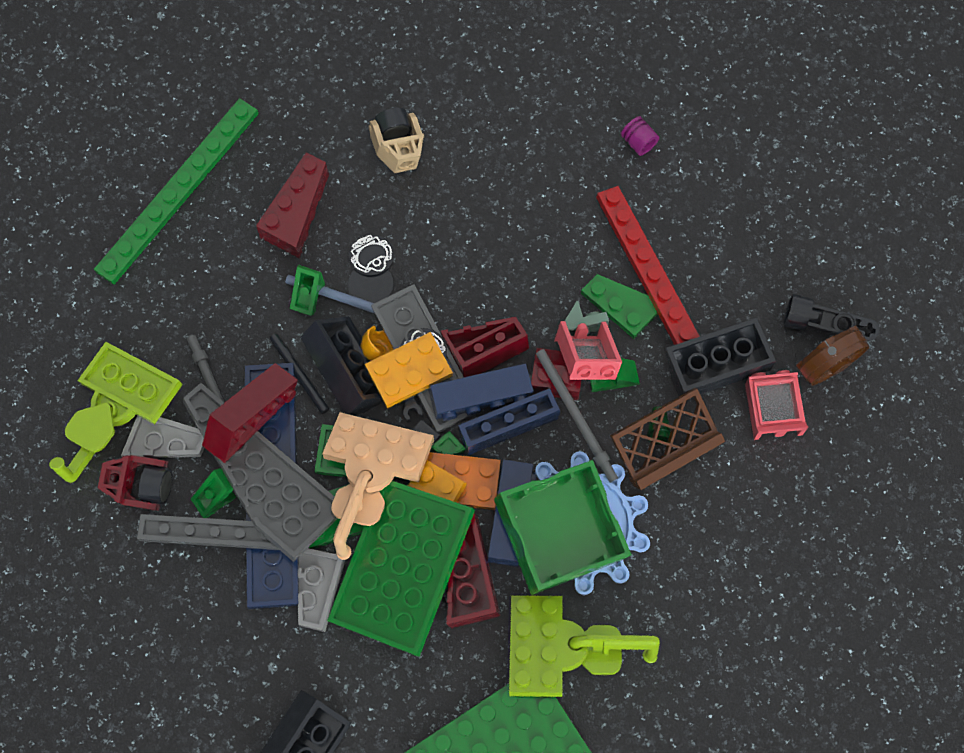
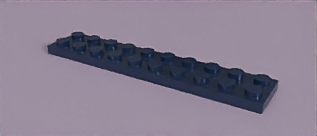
M294 363L277 364L295 377ZM273 364L245 366V386ZM294 396L258 432L297 464ZM246 513V521H251ZM246 548L247 608L298 606V558L293 562L280 550Z

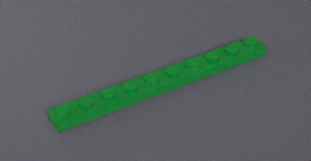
M240 98L94 268L98 275L111 284H116L258 116V110Z

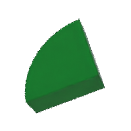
M450 431L431 447L435 453L459 455L466 451L465 447Z

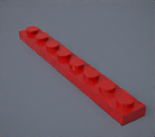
M619 186L597 193L596 198L674 345L700 337Z

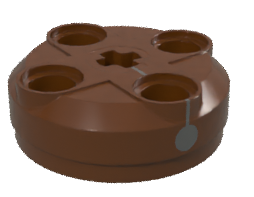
M853 326L823 341L815 350L801 360L796 367L811 386H814L846 369L851 363L862 356L870 346L858 327Z

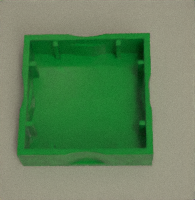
M593 460L562 470L550 478L531 481L500 492L494 498L531 595L623 561L631 556L620 525L609 507L606 491Z

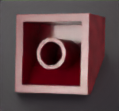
M537 348L536 353L542 350L543 348ZM545 349L573 400L578 401L581 380H569L570 374L561 351ZM577 353L579 359H584V354ZM535 355L531 381L532 395L550 388L554 398H561L537 355Z

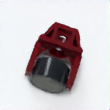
M126 455L122 458L102 463L98 488L122 505L159 511V504L164 505L170 495L172 471L167 468L168 461ZM147 465L142 472L139 483V501L131 495L137 467Z

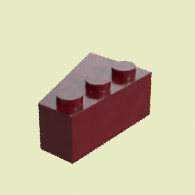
M516 317L486 322V325L471 327V325L463 326V329L448 332V329L440 331L464 378L481 374L529 349L528 335Z

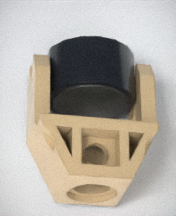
M400 107L380 112L373 121H370L369 126L370 136L377 156L394 173L416 169L424 138L416 115L414 113L407 115L406 110Z

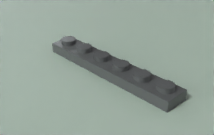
M140 515L137 540L279 550L256 530L252 521Z

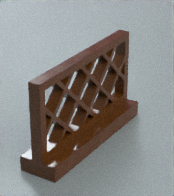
M697 388L688 391L610 435L630 475L629 479L632 485L640 490L725 442L722 433L717 431ZM694 397L697 403L694 414L683 411L686 400ZM670 409L677 411L673 426L662 423L665 412ZM682 413L693 416L689 430L678 427ZM698 418L705 420L709 428L701 434L694 432ZM649 421L656 423L652 438L641 435L644 424ZM661 425L672 428L668 442L657 439ZM677 430L688 433L685 443L680 446L673 444ZM626 434L635 435L631 450L623 448L619 438ZM640 437L651 440L647 454L636 451ZM656 442L667 445L664 455L659 458L652 456ZM634 454L645 457L643 467L636 471L632 466Z

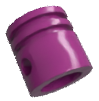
M641 116L630 121L621 132V136L639 156L650 151L660 138Z

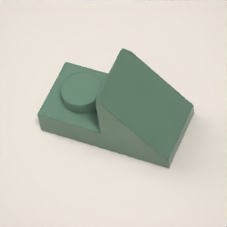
M577 301L565 322L570 335L574 336L577 326L581 323L586 324L588 333L599 331L601 322H606L608 325L609 319L607 312L600 313L598 311L591 312L586 317H583L579 302Z

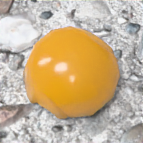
M372 326L365 332L361 341L363 355L370 361L393 350L383 330L376 331L375 326Z

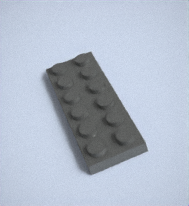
M414 284L371 305L393 350L401 346L404 337L407 343H409L407 335L416 329L421 332L422 336L424 332L420 328L432 329L441 335ZM447 347L446 361L453 372V376L440 383L464 378ZM430 388L417 394L437 433L473 416L462 413L458 414L457 418L443 421L442 418L436 419L429 394Z

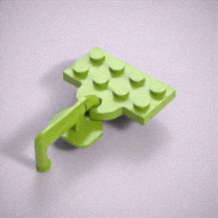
M105 342L78 379L81 385L94 391L91 407L77 411L65 428L66 437L81 446V449L68 467L64 465L65 462L62 458L56 457L50 461V468L66 482L73 483L94 454L106 447L114 435L115 426H121L129 422L135 415L155 425L183 384L178 379Z
M511 596L509 696L562 697V672L574 670L582 664L594 675L615 674L622 665V649L644 650L643 659L647 663H654L657 660L659 651V638L656 636L621 635L616 627L610 625H593L584 632L581 626L573 621L562 619V596Z

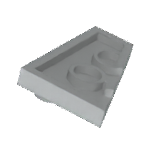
M137 415L121 456L134 455L146 458L201 457L204 450L202 446L204 438L198 428L162 417L154 425Z
M307 548L298 557V625L325 632L345 560L338 558L337 554Z

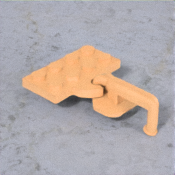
M339 413L323 451L324 459L345 464L346 476L350 483L337 491L331 506L334 516L340 519L333 537L338 558L345 560L351 555V548L346 545V540L353 523L371 526L379 521L385 507L384 499L379 490L388 486L394 476L419 482L434 442L433 435Z

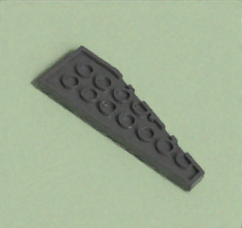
M200 383L183 398V403L203 438L209 415L224 402ZM257 431L226 463H223L214 456L256 530L293 562L338 519L334 516L331 509L335 496L260 432Z

